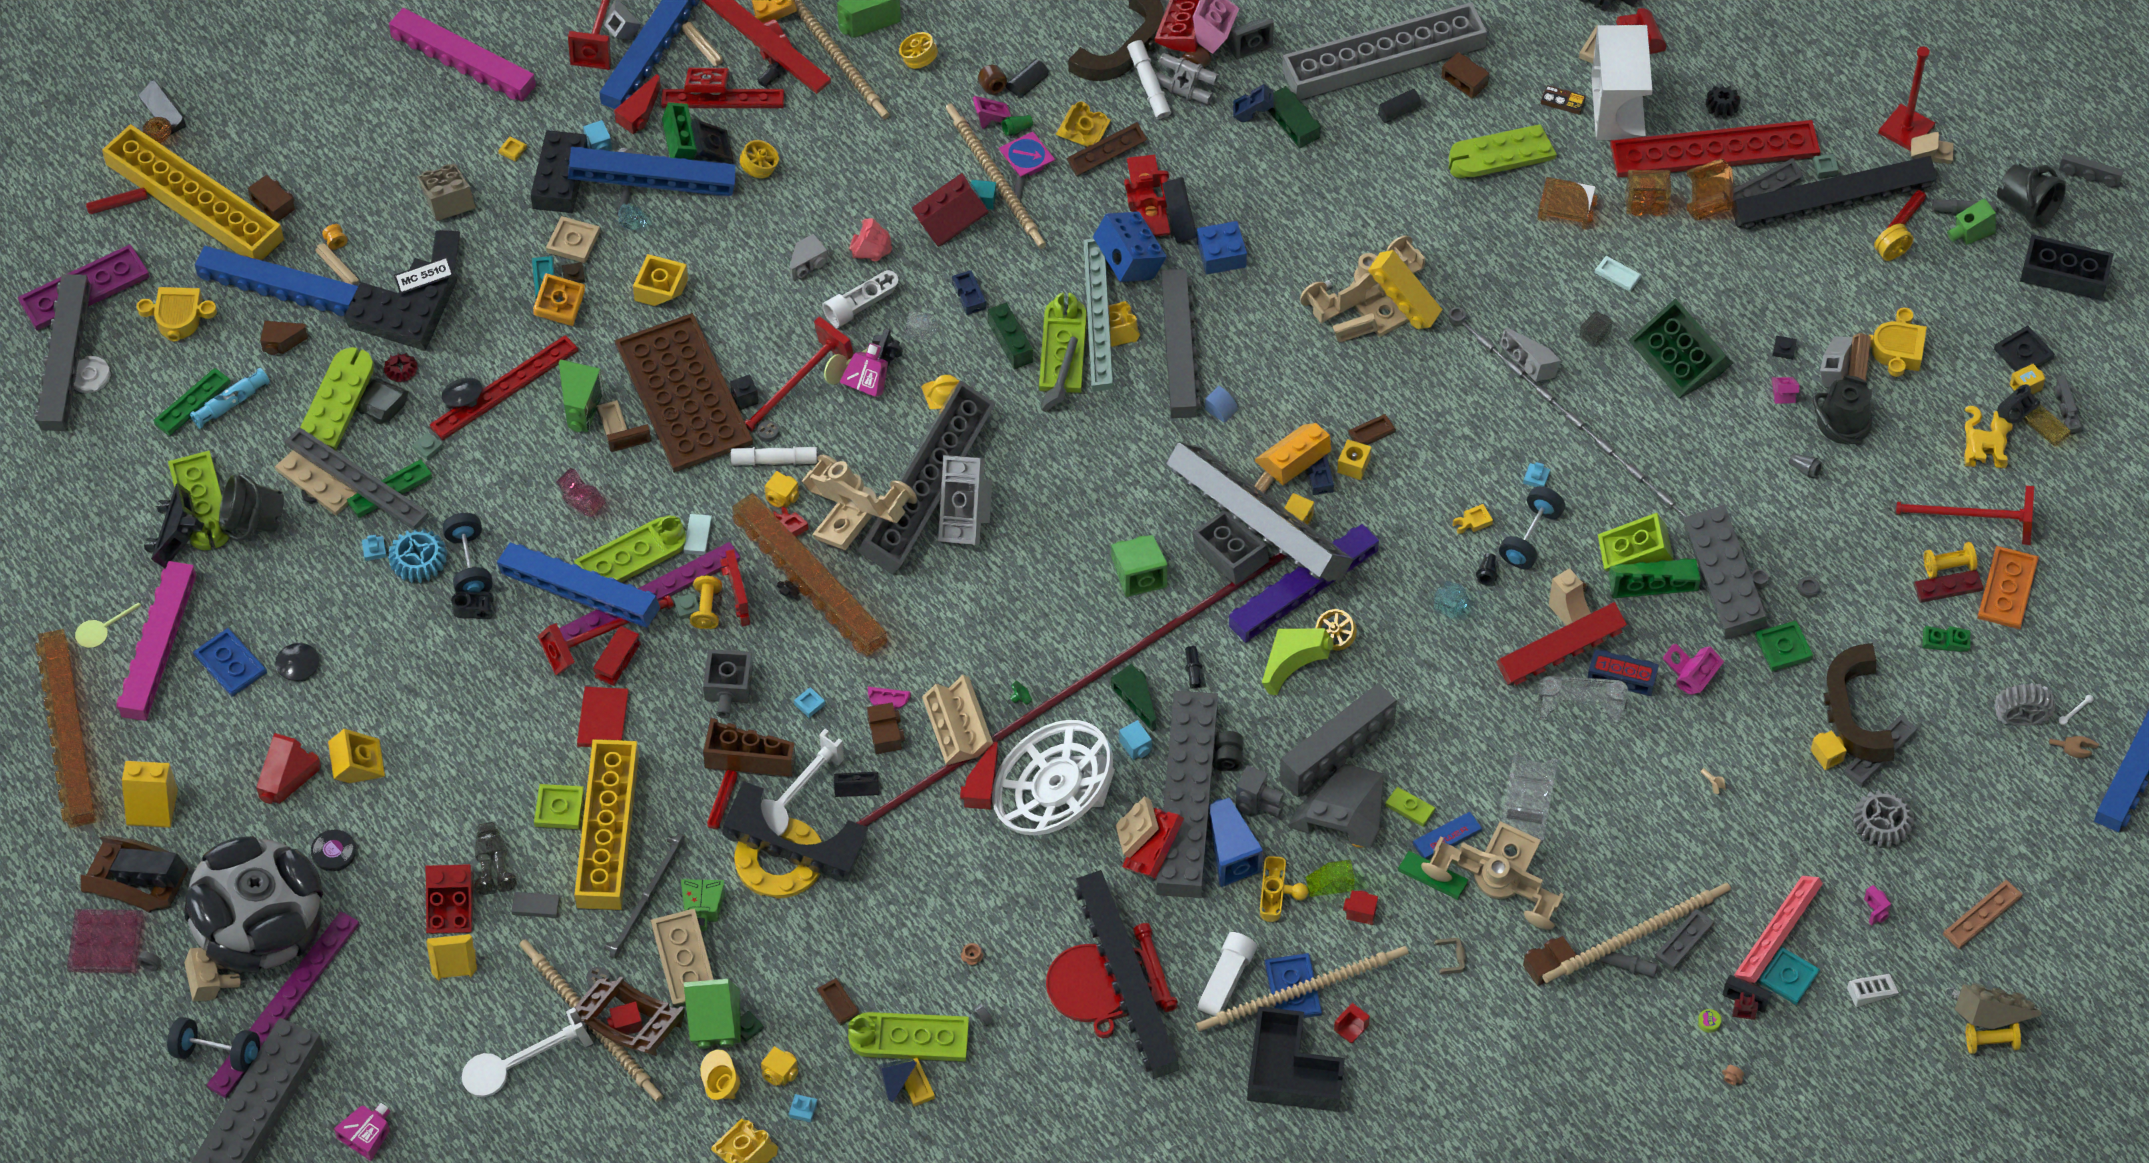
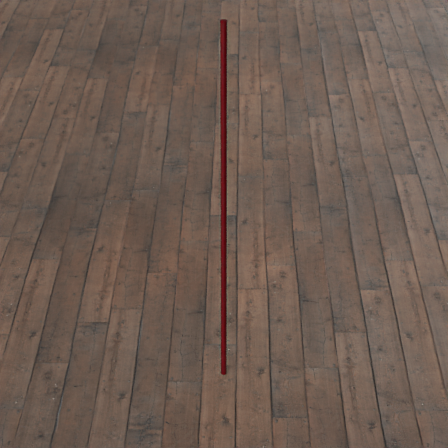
M1281 552L1269 558L1268 563L1235 585L1231 582L991 736L992 741H1001L1288 556ZM969 760L945 765L856 823L863 826L870 825Z

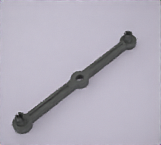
M678 833L676 836H672L669 834V837H667V842L672 843V846L649 886L644 890L641 900L614 944L606 942L604 950L610 951V957L615 959L618 957L643 910L654 897L655 890L676 853L683 845L684 835Z

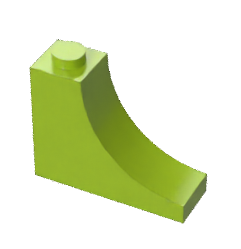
M1325 628L1277 630L1262 679V684L1268 694L1278 695L1285 680L1298 668L1316 660L1328 659L1330 650L1333 648V639Z

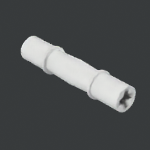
M1141 40L1134 41L1127 48L1133 60L1134 68H1137L1142 85L1148 95L1147 100L1150 102L1156 119L1168 117L1171 111L1166 101L1165 93L1161 91L1157 76L1150 64L1151 59Z
M793 446V448L755 449L753 447L731 449L732 466L791 463L793 465L817 464V447Z

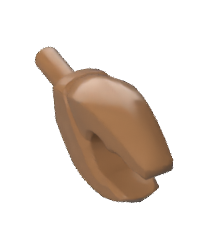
M2083 736L2066 737L2065 741L2049 739V744L2064 747L2063 752L2075 758H2087L2092 755L2091 751L2082 749L2081 746L2086 748L2099 747V743Z

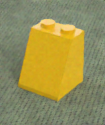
M125 761L122 788L126 825L171 828L178 788L170 763Z

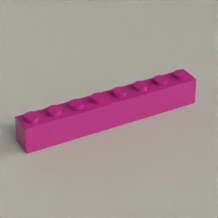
M402 8L389 22L391 36L396 41L401 40L412 49H419L428 57L439 59L445 66L450 65L461 74H468L477 82L488 84L494 91H501L512 100L517 99L522 102L536 86L533 73L405 8Z
M168 561L166 569L162 570L160 587H157L155 590L154 604L150 605L148 621L144 623L142 628V639L137 642L135 659H132L130 662V673L128 678L124 679L122 696H119L116 706L121 717L147 721L197 576L194 565Z

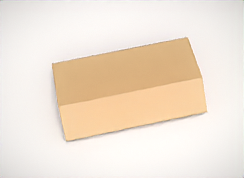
M962 675L949 688L935 684L922 696L946 764L950 765L979 757L993 744L968 676Z

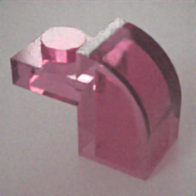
M569 468L556 481L564 493L562 496L563 500L585 516L592 517L606 503L597 488L585 485L577 471L573 468Z

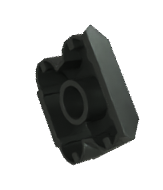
M373 379L367 385L356 411L361 414L371 415L373 422L377 424L389 422L404 407L409 391L381 379Z

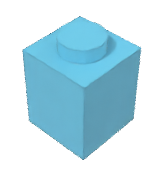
M602 120L583 126L590 149L612 150L611 137Z
M1138 720L1119 730V742L1133 760L1138 757L1143 758L1152 750V739Z

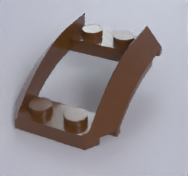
M111 835L100 837L103 843L87 874H80L81 891L83 893H96L98 896L134 905L149 913L151 910L159 907L162 910L171 906L189 870L187 866L176 888L154 886L151 893L147 894L131 886L110 880L113 875L110 869L121 849L169 851L134 839Z
M619 977L616 981H609L608 978L598 979L574 1007L580 1018L604 1037L627 1048L657 1056L656 1049L675 1027H682L685 1008L682 1006L678 1009L670 1007L669 1003L638 991L626 983L624 977ZM614 997L624 1004L636 1002L638 1011L651 1018L636 1037L621 1033L597 1019L598 1015Z

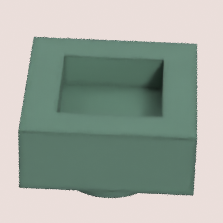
M1834 154L1813 157V164L1818 178L1838 175L1839 169Z
M428 432L412 445L413 449L427 461L443 448L442 443Z
M695 593L674 599L680 620L689 618L692 613L699 611Z

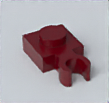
M1742 992L1740 1000L1735 999L1732 1017L1755 1020L1758 1002H1755V994H1752V997H1745L1744 992Z

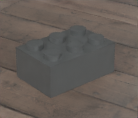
M1223 510L1192 532L1195 549L1235 585L1269 562L1267 545L1240 521L1233 518L1232 514L1228 511Z

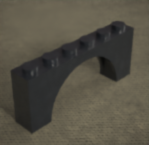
M745 781L742 782L724 822L723 836L730 841L742 842L752 849L766 851L773 857L787 859L794 865L806 866L813 872H822L830 875L834 880L848 882L867 839L868 827L847 820L839 833L824 842L806 845L787 841L778 836L768 826L763 817L761 803L764 788Z

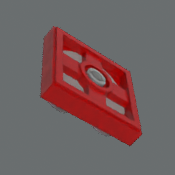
M689 67L684 85V93H711L713 95L725 93L729 69Z

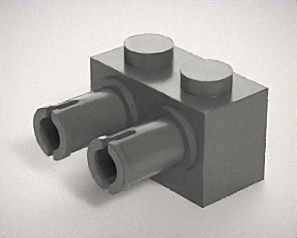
M1248 765L1236 786V808L1246 815L1253 814L1256 816L1258 811L1263 810L1279 817L1284 807L1282 803L1284 792L1268 787V773Z

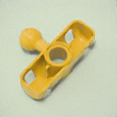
M1268 856L1264 861L1260 916L1267 922H1275L1281 917L1283 893L1292 895L1298 901L1304 900L1309 893L1308 887L1303 883H1296L1294 886L1284 884L1286 861L1283 857ZM1265 869L1269 870L1268 877L1265 874ZM1280 871H1283V876L1280 878ZM1274 888L1276 889V891H1270L1268 889Z

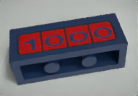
M1594 649L1587 681L1652 696L1659 664L1649 660L1634 659L1628 655L1610 653L1607 650Z

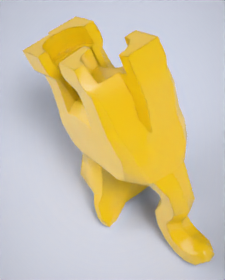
M1967 406L1965 412L1972 413L1974 416L1965 423V466L1975 467L1976 461L1974 459L1986 463V454H1992L1995 467L2006 468L2008 465L2007 456L2004 455L2007 445L2006 435L2012 430V423L2007 422L2005 418L1999 417L1998 412L1995 411L1990 424L1991 431L1974 429L1973 426L1981 421L1982 413L1975 406Z

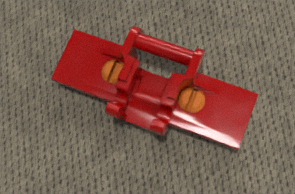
M1155 154L1127 158L1131 183L1129 179H1125L1124 186L1127 192V202L1130 211L1140 212L1155 237L1170 235L1166 213L1167 203L1162 183L1167 182L1170 177L1169 172L1165 170L1158 171ZM1161 184L1163 197H1157L1154 194L1153 187H1160Z

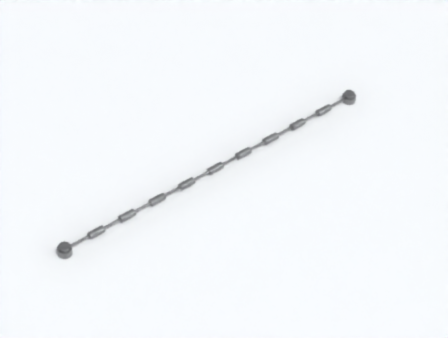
M1454 307L1449 311V322L1451 324L1464 325L1489 352L1494 351L1502 358L1512 372L1519 378H1525L1536 388V392L1549 404H1555L1566 414V418L1579 430L1583 429L1596 440V445L1609 456L1613 455L1627 467L1626 471L1639 482L1643 481L1657 493L1656 497L1670 509L1674 508L1683 517H1687L1676 506V502L1663 490L1658 491L1633 464L1628 465L1620 458L1610 444L1601 437L1598 439L1585 427V423L1571 411L1567 412L1542 385L1537 386L1525 375V371L1513 360L1509 361L1495 349L1496 346L1483 334L1479 335L1465 323L1466 312L1463 308ZM1756 569L1753 572L1750 571L1756 588H1763L1767 585L1769 576L1765 570Z

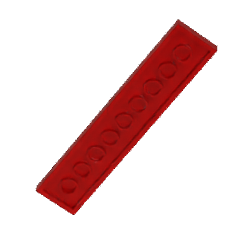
M1812 120L1610 141L1617 178L1820 156V148Z

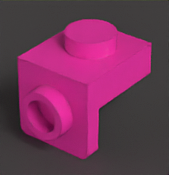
M1872 885L1866 889L1864 900L1874 910L1869 919L1871 925L1876 922H1884L1890 915L1891 903L1887 900L1884 892Z

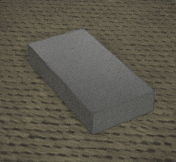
M514 892L512 915L557 918L560 896Z

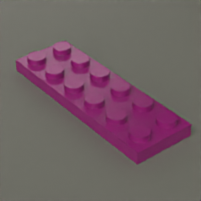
M131 244L68 273V275H87L91 284L88 306L150 277L149 272ZM61 277L17 297L36 331L50 325L52 318L54 319L55 317L54 302L58 300L57 284L61 282Z

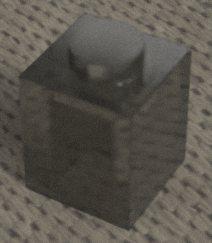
M1595 310L1581 325L1579 337L1597 348L1611 333L1613 321L1607 315Z

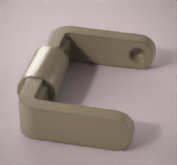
M1459 938L1435 940V946L1456 944L1457 962L1460 966L1442 968L1439 970L1440 974L1463 972L1466 955L1465 949L1461 945V940Z

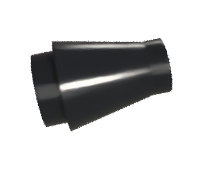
M1492 553L1484 555L1476 572L1477 580L1482 585H1491L1497 579L1496 556Z

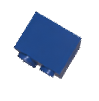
M1140 212L1105 214L1093 235L1095 242L1120 282L1154 279L1167 258ZM1114 253H1121L1122 259L1119 265L1114 262Z

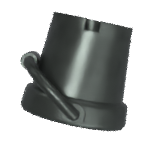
M2019 163V166L2014 164L2003 176L2001 181L2005 185L2003 189L1998 187L1997 197L2022 214L2029 224L2040 228L2046 225L2060 208L2066 193V184L2064 180L2058 177L2055 170L2048 165H2040L2030 169ZM2049 172L2052 176L2048 177L2043 173Z
M1847 375L1842 380H1834L1830 386L1829 393H1817L1814 395L1813 406L1817 415V424L1826 438L1841 444L1861 445L1863 443L1862 440L1867 437L1872 429L1873 419L1870 410L1872 391L1871 389L1869 391L1865 380L1857 376ZM1826 398V400L1820 407L1818 404V399Z
M240 472L238 475H231L226 483L220 505L219 523L222 532L236 541L246 540L251 536L253 530L274 533L279 526V523H274V520L281 517L283 512L284 495L281 494L282 491L256 484L243 472ZM236 528L248 529L247 532L241 536L235 535L229 531L234 530Z

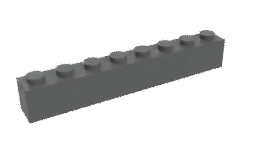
M1187 269L1162 270L1161 282L1171 418L1196 417V410H1200V397H1196L1195 394L1199 392V380H1194V375H1198L1197 362L1193 363V358H1196L1197 354L1196 345H1192V341H1195V328H1191V324H1194V311L1189 310V307H1193V296L1188 294V290H1192L1191 277H1187Z
M62 274L61 282L57 284L58 300L54 302L55 317L51 320L52 335L48 338L49 353L45 356L46 370L41 377L43 388L42 392L38 394L39 410L35 412V421L39 424L41 430L67 431L91 284L87 275Z

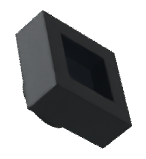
M1776 335L1772 356L1793 360L1797 339Z

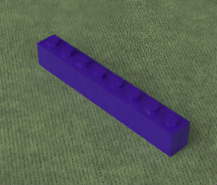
M1363 524L1356 528H1351L1345 536L1332 542L1354 559L1347 572L1378 552L1379 540ZM1298 566L1290 574L1286 573L1274 585L1267 586L1258 596L1251 597L1245 605L1235 608L1229 615V627L1246 643L1336 580L1331 582L1324 578L1319 580L1309 574L1310 570L1308 568Z

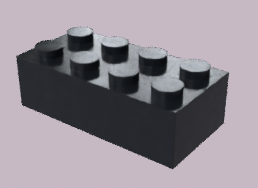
M546 130L530 195L533 209L565 213L574 212L581 180L568 179L571 147L589 149L587 134Z
M2031 234L2020 282L2103 300L2114 253Z

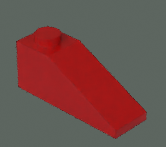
M658 74L614 110L615 121L632 134L644 129L649 120L661 89L660 76Z
M993 742L967 776L965 786H961L960 799L964 800L965 808L991 810L993 784L998 759V742Z

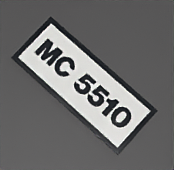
M444 257L394 275L398 290L402 294L454 276L448 257Z

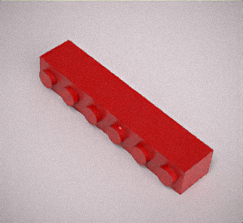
M1613 602L1498 659L1496 663L1507 684L1509 685L1514 682L1516 686L1526 681V676L1531 673L1534 676L1546 671L1545 666L1553 664L1555 667L1566 661L1564 657L1570 654L1575 657L1585 652L1584 647L1591 644L1593 648L1604 642L1602 638L1608 635L1613 638L1623 633L1622 628L1627 624L1616 603Z

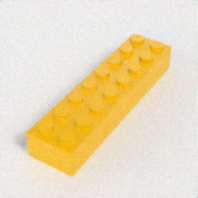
M592 741L574 894L577 908L622 910L639 760L637 741Z

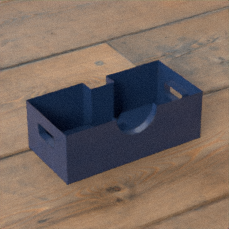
M1263 84L1252 90L1251 95L1245 94L1233 101V117L1240 122H1246L1253 118L1252 114L1254 112H1265L1272 108L1273 90Z
M972 270L952 276V284L958 297L960 296L966 315L985 310L986 301Z
M1326 454L1306 469L1309 475L1312 495L1334 492V483Z

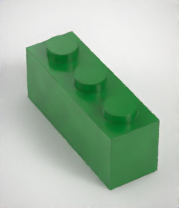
M668 102L662 116L670 158L694 160L697 153L688 104Z

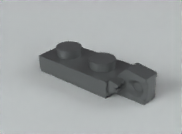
M2059 376L2053 390L2055 397L2060 398L2061 401L2059 404L2061 415H2066L2064 427L2068 434L2080 432L2081 424L2066 376Z

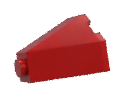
M274 733L256 787L259 798L268 804H272V802L280 804L320 770L319 756L312 751L308 754L301 748L302 744L296 739Z

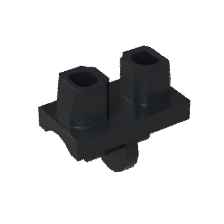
M884 329L882 335H874L872 340L873 344L881 346L878 358L888 362L887 370L890 361L894 360L895 357H901L903 353V348L899 346L900 342L891 336L890 329Z

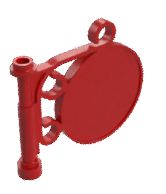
M1141 923L1133 928L1134 935L1139 940L1141 949L1133 948L1134 952L1142 959L1150 981L1147 984L1152 991L1151 994L1155 1004H1160L1161 1009H1164L1165 1012H1171L1177 1008V998L1170 995L1165 981L1166 977L1152 941L1153 932L1149 923ZM1096 944L1076 945L1059 954L1050 965L1046 976L1048 997L1052 1005L1061 1014L1075 1021L1094 1022V1033L1099 1038H1108L1114 1032L1112 1020L1125 1017L1127 1013L1123 1015L1122 1011L1117 1012L1120 1009L1119 1001H1121L1119 994H1114L1111 982H1114L1111 975L1107 976L1104 968L1105 958L1104 956H1099ZM1109 1022L1110 1029L1108 1031L1102 1032L1098 1030L1100 1024Z

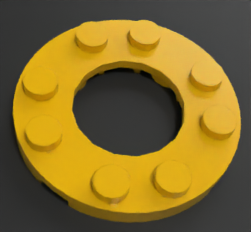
M789 818L788 827L785 833L780 836L797 844L821 843L818 834L809 825L793 818ZM739 841L735 849V867L740 880L747 888L761 896L788 898L798 895L811 887L821 874L811 871L806 866L798 865L790 873L773 875L765 872L760 867L757 860L760 849H752Z

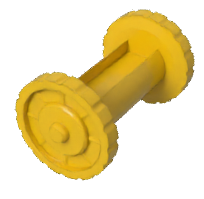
M1971 542L1964 543L1963 550L1934 555L1931 550L1924 551V566L1929 578H1936L1938 570L1967 565L1970 571L1977 569L1976 551Z
M713 576L697 577L694 580L693 587L697 592L701 593L699 611L691 614L690 624L699 629H714L718 626L719 618L714 613H711L713 594L719 593L722 590V582Z
M2018 1022L2009 1024V1029L1976 1031L1974 1025L1971 1023L1966 1024V1042L1970 1054H1975L1977 1045L2010 1042L2013 1050H2020L2021 1034Z

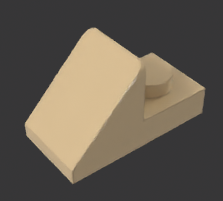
M1939 132L1912 138L1911 158L1918 159L1931 156L1932 162L1951 164L1953 161V143L1939 141Z

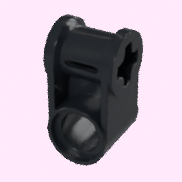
M2028 384L2019 386L2008 398L1998 405V416L2005 418L2010 423L2017 424L2031 411L2035 410L2039 406L2040 401L2033 396L2031 387Z
M484 591L457 592L451 598L453 614L461 619H490L493 616L491 603L494 600V596Z

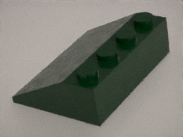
M1676 298L1628 340L1679 399L1716 379L1733 364L1730 358Z

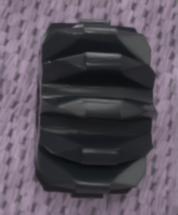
M1722 84L1720 88L1714 86L1712 90H1709L1705 105L1709 113H1714L1715 118L1722 115L1724 119L1726 114L1732 118L1734 113H1737L1739 110L1741 99L1738 96L1737 90H1732L1731 85L1726 88Z

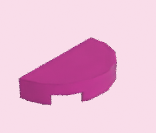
M868 687V697L874 706L893 702L894 710L902 708L911 697V692Z

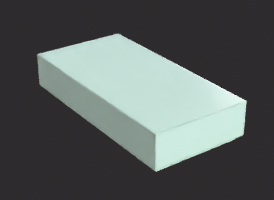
M1605 256L1595 269L1596 274L1631 292L1642 276L1608 256Z
M690 514L684 545L685 554H706L712 516Z

